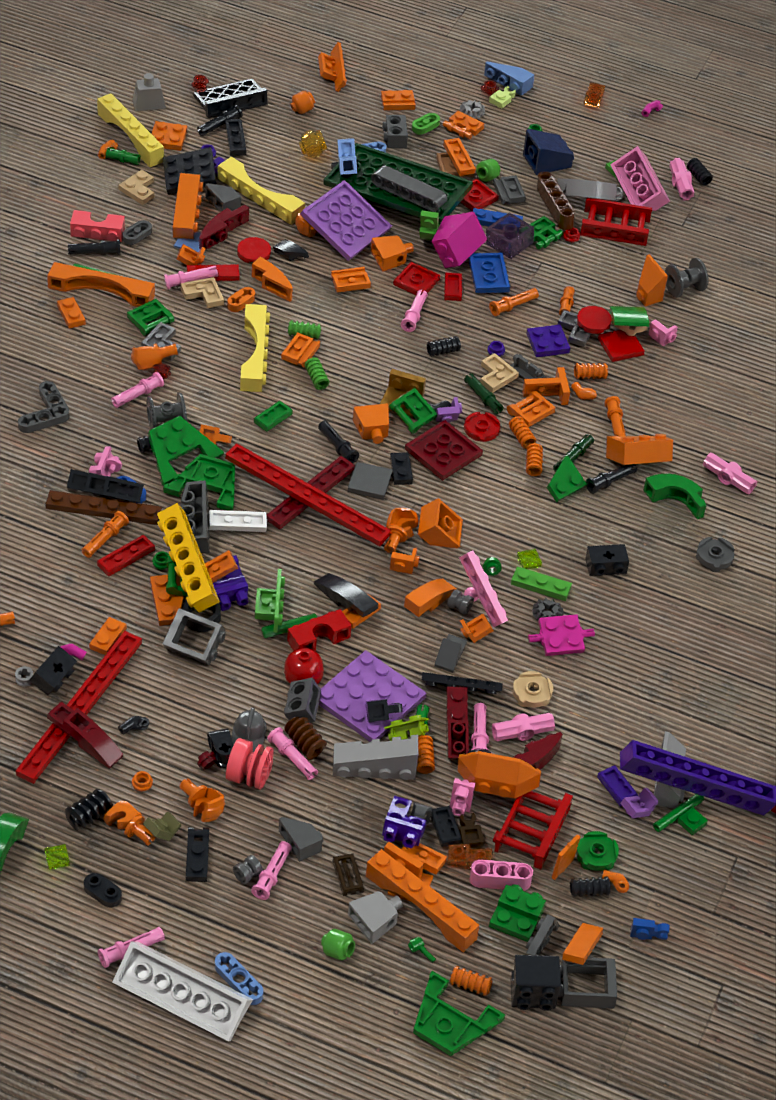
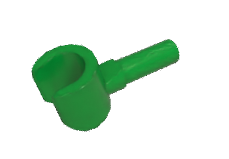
M415 937L409 941L408 947L411 952L414 953L420 950L432 963L436 960L424 947L421 937Z

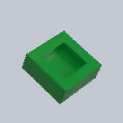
M692 807L678 818L677 823L693 836L707 825L708 820Z

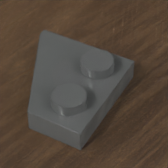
M547 914L545 918H541L536 928L538 930L535 937H531L526 945V949H528L526 953L528 955L540 956L550 941L549 936L552 931H557L560 926L554 917Z

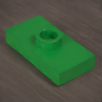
M279 400L256 416L254 423L268 432L291 416L293 410Z

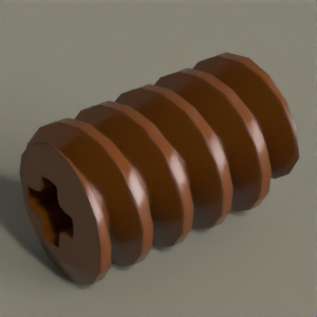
M294 717L284 727V731L294 741L299 750L302 751L307 760L317 758L327 745V742L318 734L316 728H313L312 723H309L307 717Z

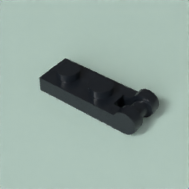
M188 827L186 881L207 882L208 827H203V829ZM194 838H203V840L194 841Z

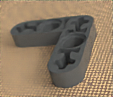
M44 381L39 385V394L47 408L21 416L18 419V428L21 432L31 433L69 420V408L53 382ZM51 400H58V401H59L58 403H55V404L50 403ZM41 417H47V418H48V420H46V421H41V420H39V419H40Z

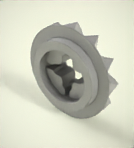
M468 100L460 105V112L477 119L485 114V106L481 102Z

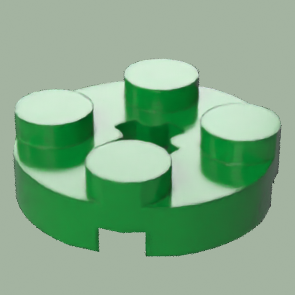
M591 831L584 834V837L579 841L576 851L581 867L585 870L591 869L594 871L612 869L619 854L617 842L614 839L612 841L607 837L608 834L600 831ZM595 848H598L603 853L596 854L593 851Z

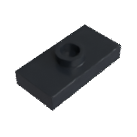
M444 806L432 809L431 820L440 846L446 847L461 844L462 838L451 807Z

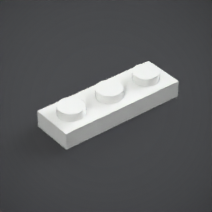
M209 510V530L266 532L267 530L266 512Z

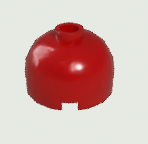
M299 648L291 652L284 664L286 680L291 684L293 681L313 678L318 684L322 680L324 673V664L320 655L309 648Z

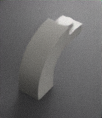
M558 178L557 180L565 196L612 201L616 199L617 184L579 179Z

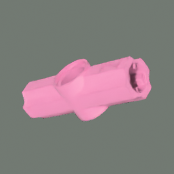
M674 158L673 161H670L669 165L672 172V184L674 187H677L679 196L683 200H689L694 197L691 172L687 171L684 161L680 158Z
M709 453L703 462V466L717 474L720 482L725 485L732 484L746 494H750L756 487L757 481L743 473L741 467L736 462L728 463L713 453Z
M550 713L530 717L527 714H518L510 721L492 724V735L495 741L513 738L526 741L535 734L554 731V717Z

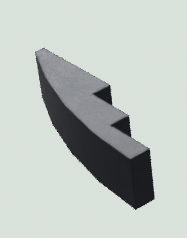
M73 469L70 470L67 488L136 503H140L144 484Z
M328 573L314 581V585L337 606L342 604L350 612L355 610L363 618L378 609V603L373 598L339 576Z

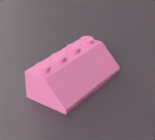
M638 146L610 164L630 204L651 207L652 211H656L670 202L648 158Z

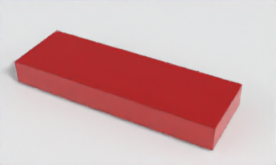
M239 264L216 265L218 276L214 277L216 281H239ZM187 265V272L215 265Z
M143 534L97 560V566L109 577L155 551V545Z

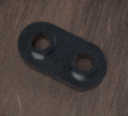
M92 873L85 877L84 891L92 898L109 908L116 907L121 903L122 891L117 885L98 873Z

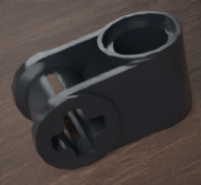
M229 729L207 732L210 750L216 754L217 766L227 768L229 756L234 746Z

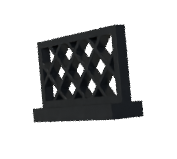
M253 78L193 92L195 99L205 109L207 118L219 116L222 111L231 109L233 105H238L241 110L268 105L267 89L265 87L261 88Z

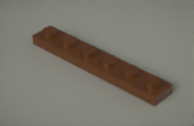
M52 490L49 491L46 501V509L111 519L114 517L115 512L121 511L131 522L158 525L157 522L160 520L157 513L162 511V506Z

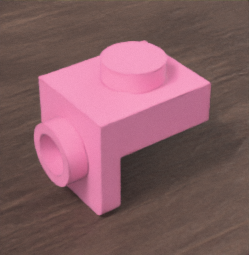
M655 319L650 324L648 335L662 346H665L676 339L678 327L674 325L668 329Z

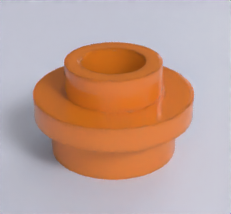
M145 771L137 772L132 778V786L137 791H147L153 785L152 777Z

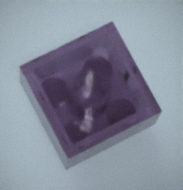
M509 212L486 228V244L512 259L534 243V227Z

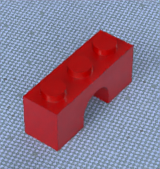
M338 609L318 618H312L302 624L292 626L288 629L287 642L293 651L299 648H309L316 651V637L325 636L333 644L351 638L352 625L342 610Z

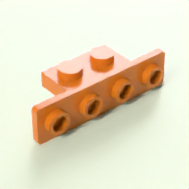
M337 42L332 49L331 56L322 52L318 56L320 76L326 80L333 81L335 91L337 92L344 88L347 82L343 50L340 42Z

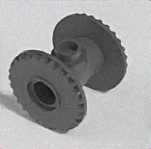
M699 258L691 259L689 269L679 271L674 264H670L665 268V273L668 275L666 287L675 298L681 297L684 288H688L692 284L698 291H704L708 286V273L705 264Z
M177 393V403L166 401L161 405L155 406L152 397H147L146 405L150 429L157 427V422L170 421L178 416L187 421L186 406L182 393Z

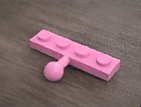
M474 550L459 557L473 587L465 590L464 595L472 596L474 602L478 598L480 599L493 628L508 621L506 612L497 599V593L492 589L488 575L483 571L480 559L474 553Z

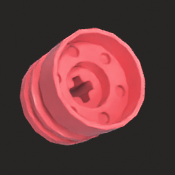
M238 738L229 756L226 780L240 784L245 776H247V786L251 787L254 784L255 789L261 790L272 769L274 749L267 746L264 750V746L259 744L253 752L252 741Z

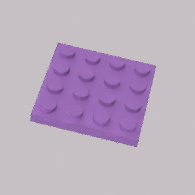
M345 180L300 213L347 261L371 245L372 238L383 236L392 227Z
M365 650L321 688L319 706L370 742L373 739H381L389 732L390 729H384V727L390 726L392 721L402 720L426 698V692ZM387 699L388 704H402L403 712L389 713V720L368 722L366 701Z

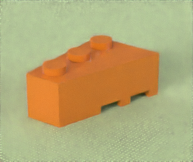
M655 434V436H607L606 458L615 462L628 465L672 461L673 439L666 437V434Z

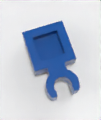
M633 918L630 937L652 940V936L667 940L670 925L666 923L655 924V920Z

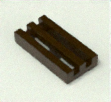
M354 854L333 857L332 862L343 896H347V893H351V895L356 894V891L363 893L364 886ZM346 860H350V864H351V867H352V870H353V873H354V876H355V880H356V883H357V885H355V886H354V884H353V881H352V878H351V874H350V871H349V868H348V865H347ZM339 861L342 863L349 887H346Z

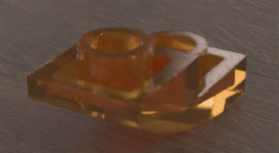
M590 82L583 104L599 108L606 85Z
M470 844L449 845L447 863L453 867L471 870V866L476 860L493 861L492 848L471 849Z

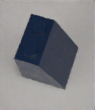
M526 129L523 156L536 175L540 172H553L572 168L574 153L560 135Z

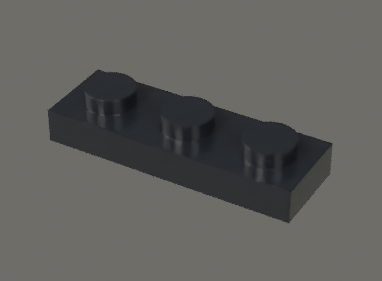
M225 120L230 156L246 155L247 150L242 120Z

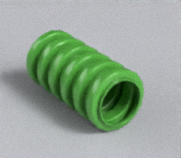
M291 320L288 326L289 336L291 334L295 336L298 332L318 340L321 334V324L315 325L313 323L311 325L309 322L304 324L303 321L299 323V321L293 322Z
M316 357L308 359L305 362V368L314 387L317 390L325 389L330 382L320 360Z

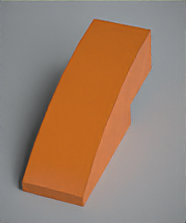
M259 257L252 263V277L262 282V288L289 302L292 301L293 287L287 277L276 266L262 257Z
M443 578L430 581L406 595L404 607L417 617H420L427 610L432 612L447 600L457 588Z

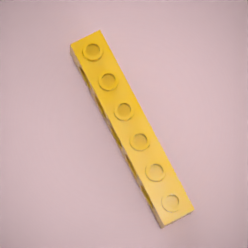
M176 503L157 513L160 520L157 522L158 526L165 534L163 537L165 544L171 549L169 555L172 561L176 562L177 566L174 568L177 575L182 578L180 584L184 592L188 594L186 600L191 608L194 607L200 613L219 603V598L185 511Z

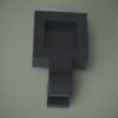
M387 699L366 701L368 722L389 720V713L403 712L402 704H388Z

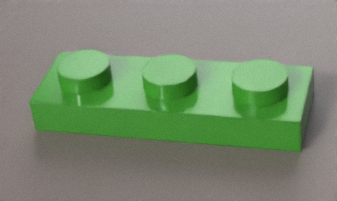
M518 566L511 579V585L562 601L567 600L572 586L570 582Z

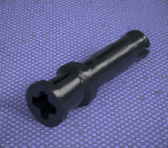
M233 105L231 109L222 111L218 117L197 127L199 135L204 136L225 124V120L242 118V110L238 105Z
M120 239L116 241L102 240L98 243L68 244V255L101 253V255L117 253L121 255Z
M327 420L319 423L318 429L336 447L337 454L342 455L351 463H355L359 458V452L351 447V443L343 440Z
M636 464L624 465L608 473L601 472L595 478L590 477L586 479L587 490L591 494H595L601 488H608L612 482L636 473L637 468L632 469Z

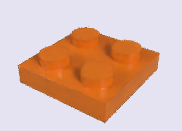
M155 121L151 134L164 146V149L181 151L187 134V125Z

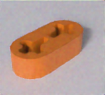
M244 287L231 295L227 300L228 310L239 312L245 308L246 304H252L255 301V290L251 287Z

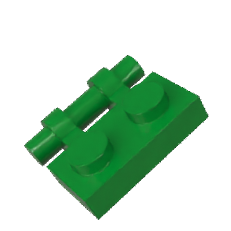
M545 216L520 229V235L531 243L538 241L535 244L537 249L546 248L551 242L558 241L564 233L561 229L556 231V224Z

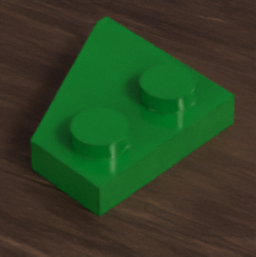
M567 455L561 461L560 466L546 488L554 500L558 502L584 488L587 483Z

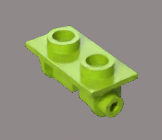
M421 715L409 717V721L403 722V720L390 722L391 725L384 727V729H390L391 733L388 734L390 741H392V737H401V740L408 739L407 731L410 732V737L411 735L421 736L429 731L428 725L424 724L429 718H421Z

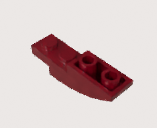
M243 205L233 211L226 208L214 216L201 232L199 249L204 247L207 250L228 238L229 231L248 222L249 207Z
M447 687L446 740L448 759L458 760L459 754H467L469 752L467 687Z
M61 701L47 714V719L76 739L81 749L108 769L123 757V753L113 740L78 708L73 710Z
M558 732L556 734H549L543 739L531 741L525 745L523 754H517L513 758L521 759L532 765L535 769L541 770L558 752L563 734Z

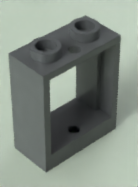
M179 608L163 641V646L167 650L210 666L211 661H214L217 657V648L220 643H223L226 632L221 624ZM188 620L214 629L204 654L177 645Z
M588 957L584 965L561 961V986L558 997H561V1006L615 1008L617 1000L615 959ZM568 973L604 975L605 993L568 992Z

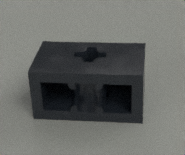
M625 544L587 547L585 560L589 576L627 574L629 558Z
M58 646L29 681L46 695H49L53 690L57 692L64 684L61 680L64 677L68 679L75 671L73 666L77 660Z

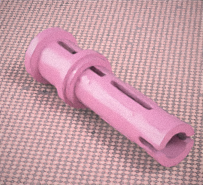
M215 265L185 273L178 271L177 274H165L164 279L167 290H169L171 287L179 286L180 283L217 277L218 272Z
M419 290L411 308L406 311L405 318L401 321V327L404 331L413 332L415 330L416 323L420 320V311L428 296L426 291H423L421 295L422 290Z
M154 372L153 376L141 379L136 386L112 397L113 405L118 408L142 394H150L151 390L163 387V378L158 372Z
M483 703L474 705V733L471 736V743L473 744L471 750L487 749L489 736L486 734L487 706H484Z
M278 727L270 732L267 740L278 748V752L281 755H286L308 780L315 778L312 773L317 775L318 770L294 747V741L285 736L283 729Z
M281 841L266 870L260 872L259 881L251 889L252 894L256 898L261 900L269 898L272 886H275L278 881L277 875L289 852L292 850V846L289 843Z
M157 927L128 941H117L115 945L104 950L102 948L98 949L99 960L102 966L107 968L109 964L123 960L131 941L139 942L148 947L165 940L164 933L160 927Z

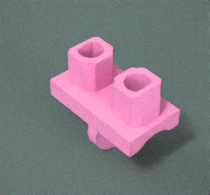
M111 446L105 447L102 453H96L94 461L97 466H90L89 473L110 477L111 473L121 470L122 463L119 457L112 455Z
M455 778L450 801L453 815L460 816L461 814L464 815L465 812L470 813L475 783H469L466 779L461 781Z

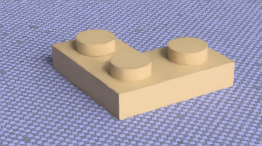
M140 170L118 185L119 191L141 205L155 198L154 192L147 188V186L154 183V177L144 170Z
M214 277L180 283L185 300L203 297L207 308L224 305V298Z
M495 353L481 362V366L489 374L482 377L480 382L492 393L514 381L519 376V372Z

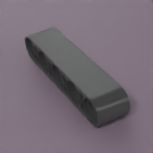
M381 166L371 175V181L375 186L432 212H436L447 202V196L443 191L388 166Z

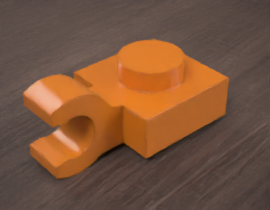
M201 424L200 432L216 446L218 441L231 444L232 436L219 434L220 428Z

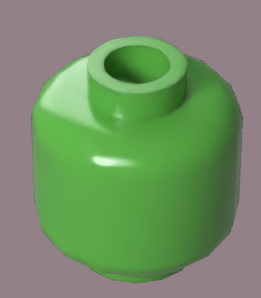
M486 159L478 163L476 167L478 178L484 182L497 178L500 174L498 162L494 159Z
M338 929L330 930L321 940L324 954L337 960L343 961L351 957L355 950V941H353L352 935Z

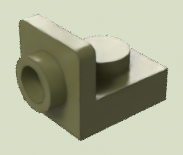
M166 812L161 819L158 818L157 820L148 817L143 823L155 837L170 841L181 827V823L170 812Z

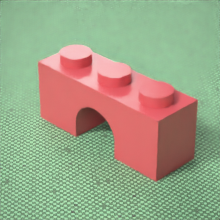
M73 211L70 222L71 237L107 241L120 239V242H122V233L125 230V216L108 214L104 221L95 222L91 220V212Z

